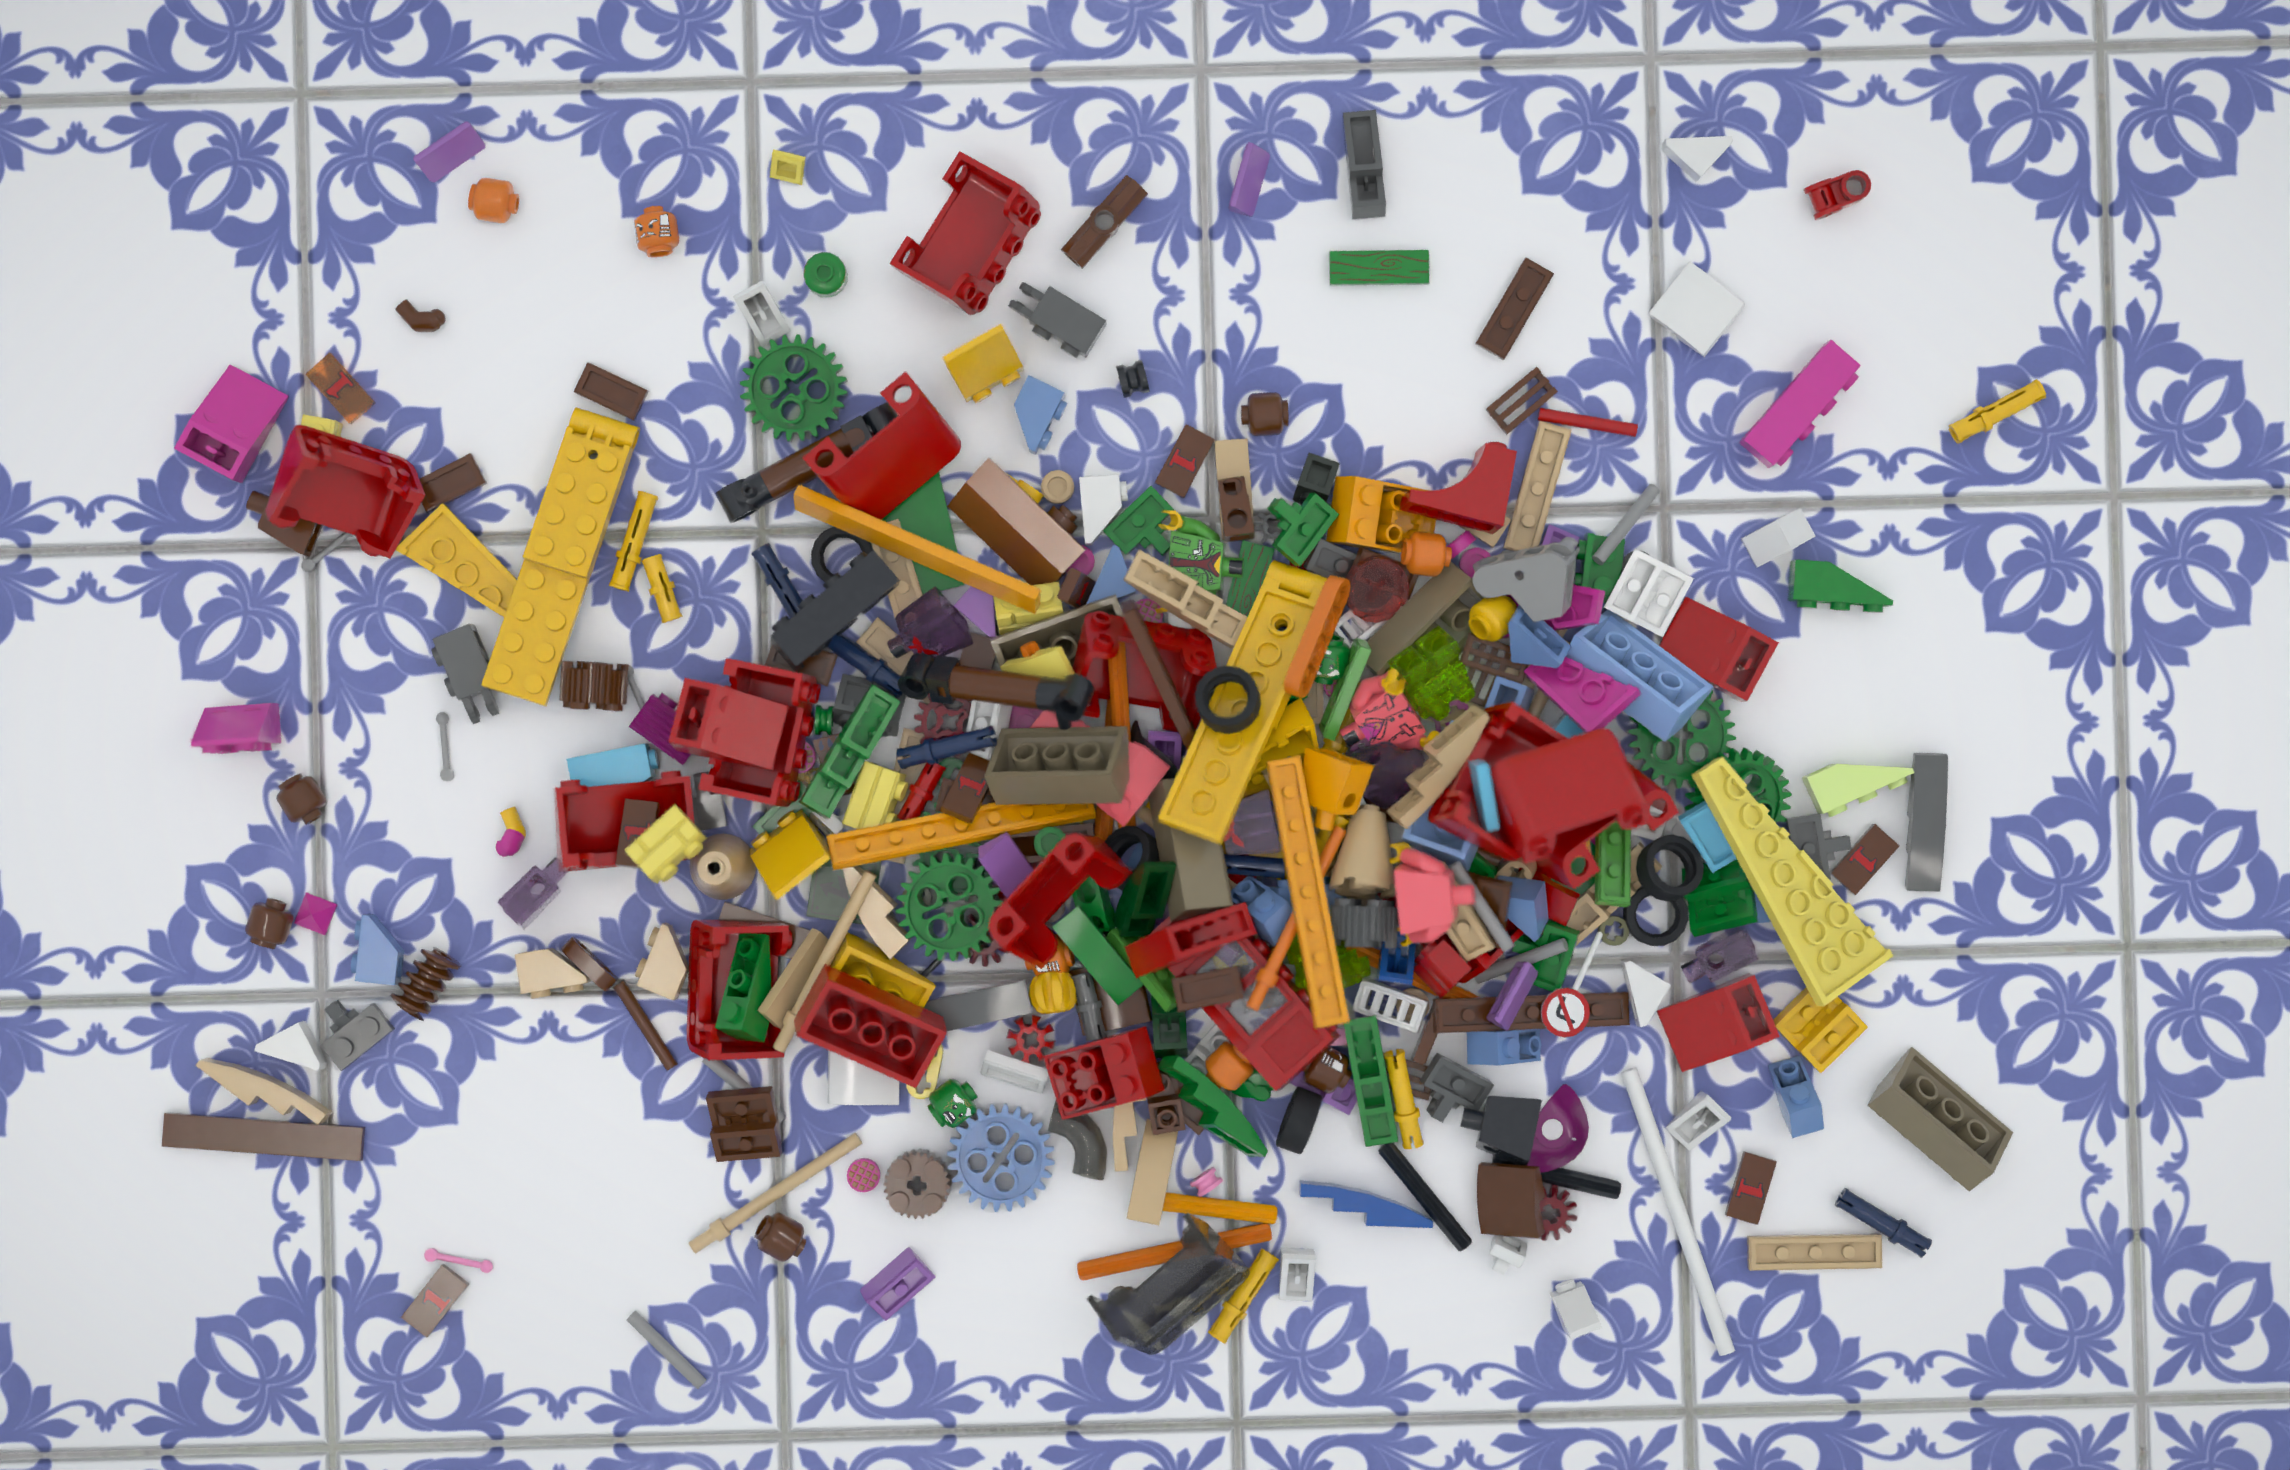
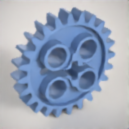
M1007 1103L1004 1104L1001 1112H997L994 1104H990L989 1114L987 1115L981 1108H978L977 1120L969 1117L966 1119L969 1125L967 1128L960 1125L956 1127V1130L962 1135L961 1138L951 1137L950 1142L957 1146V1149L949 1150L947 1155L956 1158V1161L947 1167L950 1170L958 1171V1174L951 1181L963 1182L959 1193L962 1194L969 1190L972 1193L969 1199L970 1203L974 1202L977 1198L982 1199L981 1209L983 1210L989 1202L993 1203L995 1212H998L1001 1203H1005L1007 1210L1011 1212L1014 1201H1017L1023 1208L1025 1207L1024 1197L1026 1195L1034 1201L1037 1199L1036 1193L1033 1190L1035 1187L1040 1190L1046 1189L1045 1184L1041 1181V1177H1052V1173L1046 1170L1045 1166L1055 1164L1054 1159L1046 1157V1154L1054 1151V1146L1044 1145V1142L1051 1135L1050 1133L1040 1134L1038 1132L1043 1125L1042 1121L1034 1125L1030 1123L1033 1116L1032 1112L1024 1118L1021 1117L1020 1106L1015 1109L1014 1113H1009ZM993 1126H1000L1006 1132V1139L1001 1143H994L988 1137V1130ZM1018 1133L1019 1138L1006 1157L1010 1162L1008 1164L1005 1162L1000 1163L990 1180L984 1182L983 1177L996 1158L992 1153L994 1151L1001 1153L1013 1134ZM1020 1145H1027L1033 1150L1034 1156L1028 1162H1021L1015 1156V1149ZM980 1153L984 1155L987 1160V1166L982 1170L973 1169L969 1164V1157L972 1154ZM1002 1172L1011 1174L1015 1180L1014 1185L1009 1189L1000 1188L996 1183V1176Z

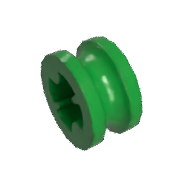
M816 705L815 735H820L822 731H825L827 735L833 734L834 706L823 709L821 705Z

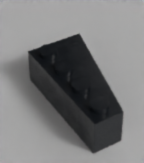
M874 550L868 555L864 551L861 552L849 563L851 566L849 571L843 576L836 573L823 584L826 590L819 596L809 595L797 606L800 611L791 619L786 615L772 626L771 629L774 633L770 635L771 644L795 672H799L805 667L804 660L809 656L819 655L832 642L831 638L833 636H839L848 630L858 620L857 616L861 613L863 615L866 614L899 585L900 580Z

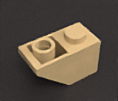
M662 923L660 929L654 927L647 945L651 946L652 949L648 958H642L637 967L635 976L639 980L636 986L674 1001L678 999L688 975L689 964L673 926L668 923Z
M554 948L515 954L521 994L530 993L531 999L550 996V989L563 987L564 993L584 990L583 983L592 981L571 960Z

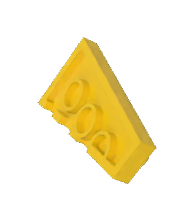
M442 503L397 546L396 550L505 617L517 578Z

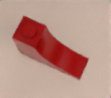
M1500 442L1485 443L1475 452L1472 465L1462 481L1440 490L1422 491L1410 489L1401 498L1399 510L1494 534L1504 526L1517 451L1507 449V445Z
M1246 902L1161 929L1125 946V950L1135 978H1139L1216 948L1257 934Z

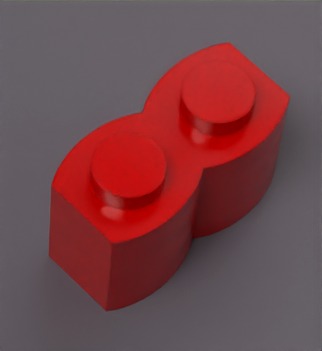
M1443 939L1440 943L1436 940L1429 943L1415 958L1417 966L1414 968V972L1439 999H1442L1465 977L1472 967Z

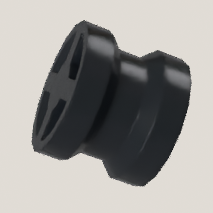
M1142 360L1135 361L1132 366L1128 367L1124 365L1116 366L1124 398L1131 397L1132 393L1137 391L1142 393L1150 392Z

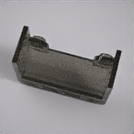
M1188 1212L1183 1216L1188 1226L1183 1230V1236L1180 1240L1184 1248L1137 1288L1118 1286L1108 1294L1107 1300L1100 1299L1094 1295H1090L1087 1298L1114 1340L1148 1355H1154L1166 1349L1239 1287L1250 1274V1270L1242 1259L1207 1222Z

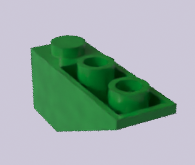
M1812 560L1790 561L1788 601L1797 602V608L1816 609L1817 603L1830 604V610L1850 611V605L1863 606V612L1883 613V607L1893 606L1892 599L1831 562Z
M739 934L715 1026L716 1029L737 1040L764 1042L769 1021L757 1010L771 990L770 942L767 934Z

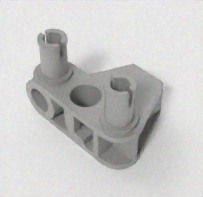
M1566 537L1559 543H1551L1513 552L1510 550L1502 551L1499 555L1481 559L1473 564L1475 572L1473 586L1483 598L1511 594L1533 622L1562 617L1571 606L1576 555L1579 553L1580 547L1575 548L1578 542L1574 538Z

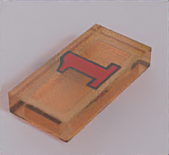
M331 352L305 374L351 425L376 403Z

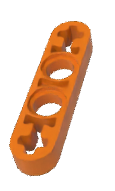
M1330 575L1326 579L1287 672L1284 683V690L1287 694L1300 698L1308 695L1350 593V581L1348 579L1335 575Z

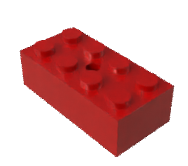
M824 964L794 1019L796 1035L914 1088H917L947 1034L943 1016Z

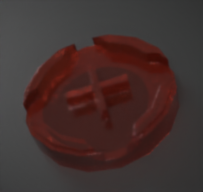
M1371 556L1362 559L1350 569L1346 576V579L1350 581V593L1346 605L1354 615L1366 622L1379 623L1391 619L1395 612L1401 606H1404L1409 593L1407 575L1396 562L1387 557Z

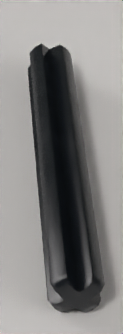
M1394 1143L1382 1145L1378 1150L1382 1158L1454 1247L1460 1252L1465 1250L1472 1243L1469 1235Z
M1493 1155L1491 1162L1501 1164H1514L1495 1155ZM1557 1168L1541 1173L1542 1182L1547 1184H1555L1560 1187L1611 1199H1618L1621 1192V1183L1612 1179L1565 1168Z

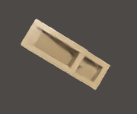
M859 865L843 868L850 897L864 872ZM874 881L858 911V915L875 943L891 959L912 938L906 939L904 937L907 931L902 926H899V923L890 915L898 904Z
M1147 1119L1126 1219L1159 1225L1178 1131L1153 1135L1150 1119Z

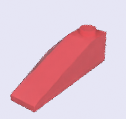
M1043 711L1029 728H1057L1058 723L1055 713ZM1082 720L1071 722V727H1091ZM1136 741L1133 743L1129 742V781L1122 803L1095 804L1124 827L1171 766L1147 746Z

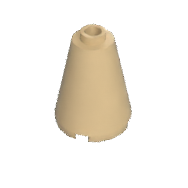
M1360 805L1357 812L1350 817L1346 829L1347 832L1329 881V890L1335 889V894L1357 899H1370L1371 895L1375 893H1381L1380 899L1392 898L1396 895L1393 864L1389 862L1392 854L1386 814L1379 811L1378 806Z
M715 834L707 837L702 842L703 848L698 853V856L690 859V874L694 884L703 894L718 900L732 899L741 895L752 884L756 873V865L750 857V847L741 838L731 834ZM714 862L720 865L721 869L718 874L714 871Z

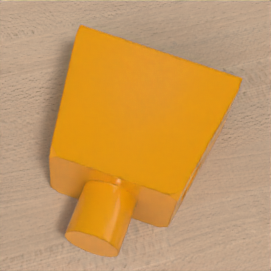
M1305 747L1303 773L1309 805L1317 808L1314 827L1323 830H1333L1336 815H1354L1357 812L1371 776L1373 765L1328 748Z

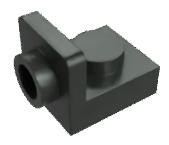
M1308 453L1292 500L1302 505L1310 493H1316L1327 502L1340 463Z

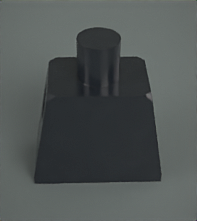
M1488 1096L1483 1111L1464 1107L1460 1127L1479 1131L1476 1142L1478 1149L1516 1165H1527L1530 1161L1542 1100Z

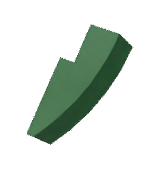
M1077 906L1052 926L1073 954L1118 1006L1144 985L1139 978H1135L1132 969L1080 906Z

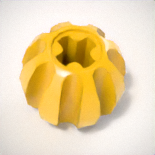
M1045 972L1038 977L1034 976L1030 982L1029 1000L1037 1012L1041 1014L1069 1011L1075 1006L1077 1001L1076 988L1070 973Z

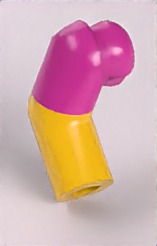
M515 806L500 812L506 826V831L501 840L497 841L495 848L502 857L513 856L517 853L526 837V830Z

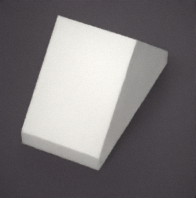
M1732 136L1668 138L1664 140L1661 146L1662 152L1697 182L1733 143Z
M763 281L733 296L762 347L770 343V339L775 340L791 331Z
M1799 507L1741 538L1757 568L1815 537V534Z
M1627 959L1620 962L1636 1025L1639 1027L1647 1026L1671 985Z
M306 1020L298 1022L256 1044L254 1050L318 1071L324 1069L327 1064Z
M1700 1091L1666 1126V1129L1690 1151L1727 1124L1731 1117L1708 1094Z
M1281 1248L1279 1300L1312 1301L1316 1265L1314 1249Z

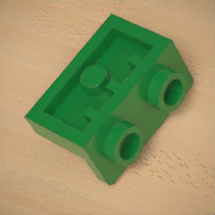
M1586 533L1584 540H1578L1577 547H1580V550L1576 555V559L1581 560L1580 573L1575 572L1574 585L1605 591L1603 604H1606L1621 575L1625 539L1623 538L1604 564L1599 565L1594 562L1592 556L1606 540L1607 536Z

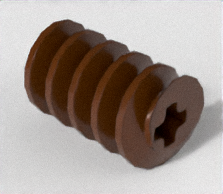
M433 947L432 951L421 949L420 952L425 957V962L413 961V964L419 971L417 973L406 971L405 974L410 979V984L399 982L398 986L404 993L402 995L391 993L390 995L402 1010L421 1021H424L420 1013L429 1014L431 1012V1007L427 1002L436 1003L439 1000L435 991L443 992L446 989V985L441 979L451 981L454 976L450 969L458 970L461 967L458 961L436 947Z

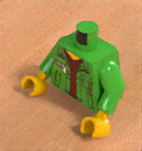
M1172 510L1162 511V513L1170 515L1171 522L1169 525L1159 524V527L1164 530H1176L1171 531L1168 566L1198 581L1197 585L1214 595L1218 591L1223 590L1224 577L1243 578L1244 558L1225 557L1226 544L1220 542V536L1217 532L1200 520L1180 516L1178 512ZM1164 608L1155 609L1156 613L1168 612Z

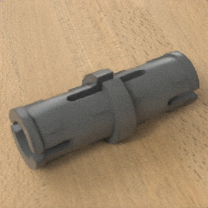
M1089 972L1071 976L1076 988L1078 1005L1075 1006L1076 1012H1080L1086 1041L1107 1037L1100 1011L1102 1002L1097 999L1092 975Z

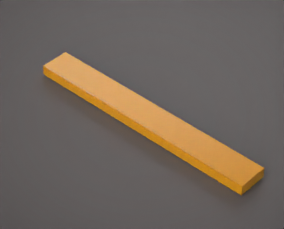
M798 485L793 494L794 507L799 512L1033 614L1037 612L1040 606L1041 590L1037 587L802 485Z
M1296 756L1267 761L1266 768L1314 1027L1320 1028L1348 1023L1350 1021L1301 757Z
M994 802L981 805L972 824L945 813H938L826 835L833 870L994 839L1006 832L1009 835H1014L1045 827L1095 819L1096 811L1094 803L996 805Z

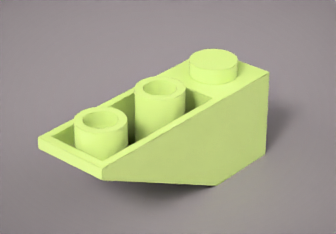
M1830 764L1801 778L1817 813H1828L1829 817L1846 811V804L1855 799H1858L1859 803H1863L1878 796L1877 789L1888 785L1891 790L1907 783L1906 776L1915 772L1913 768Z

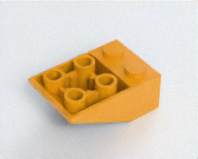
M1336 476L1331 507L1339 515L1329 527L1326 541L1351 547H1362L1401 554L1405 538H1409L1415 531L1434 533L1436 519L1399 510L1401 498L1410 489L1430 490L1358 476Z

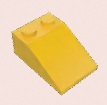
M1002 324L995 326L942 357L966 402L973 399L975 403L986 399L992 395L990 389L1000 383L1006 387L1021 378L1019 373L1024 370Z
M802 809L797 813H794L793 810L786 813L778 820L777 824L779 827L770 834L767 831L762 832L751 842L753 847L749 850L750 857L776 900L830 859L826 838Z
M847 932L830 965L835 969L923 1008L936 987L933 982L896 958L889 959L876 945Z

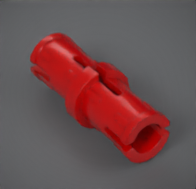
M927 762L915 784H911L908 788L911 792L899 814H897V818L907 820L920 817L928 800L932 802L934 798L932 793L947 768L937 763L930 765Z

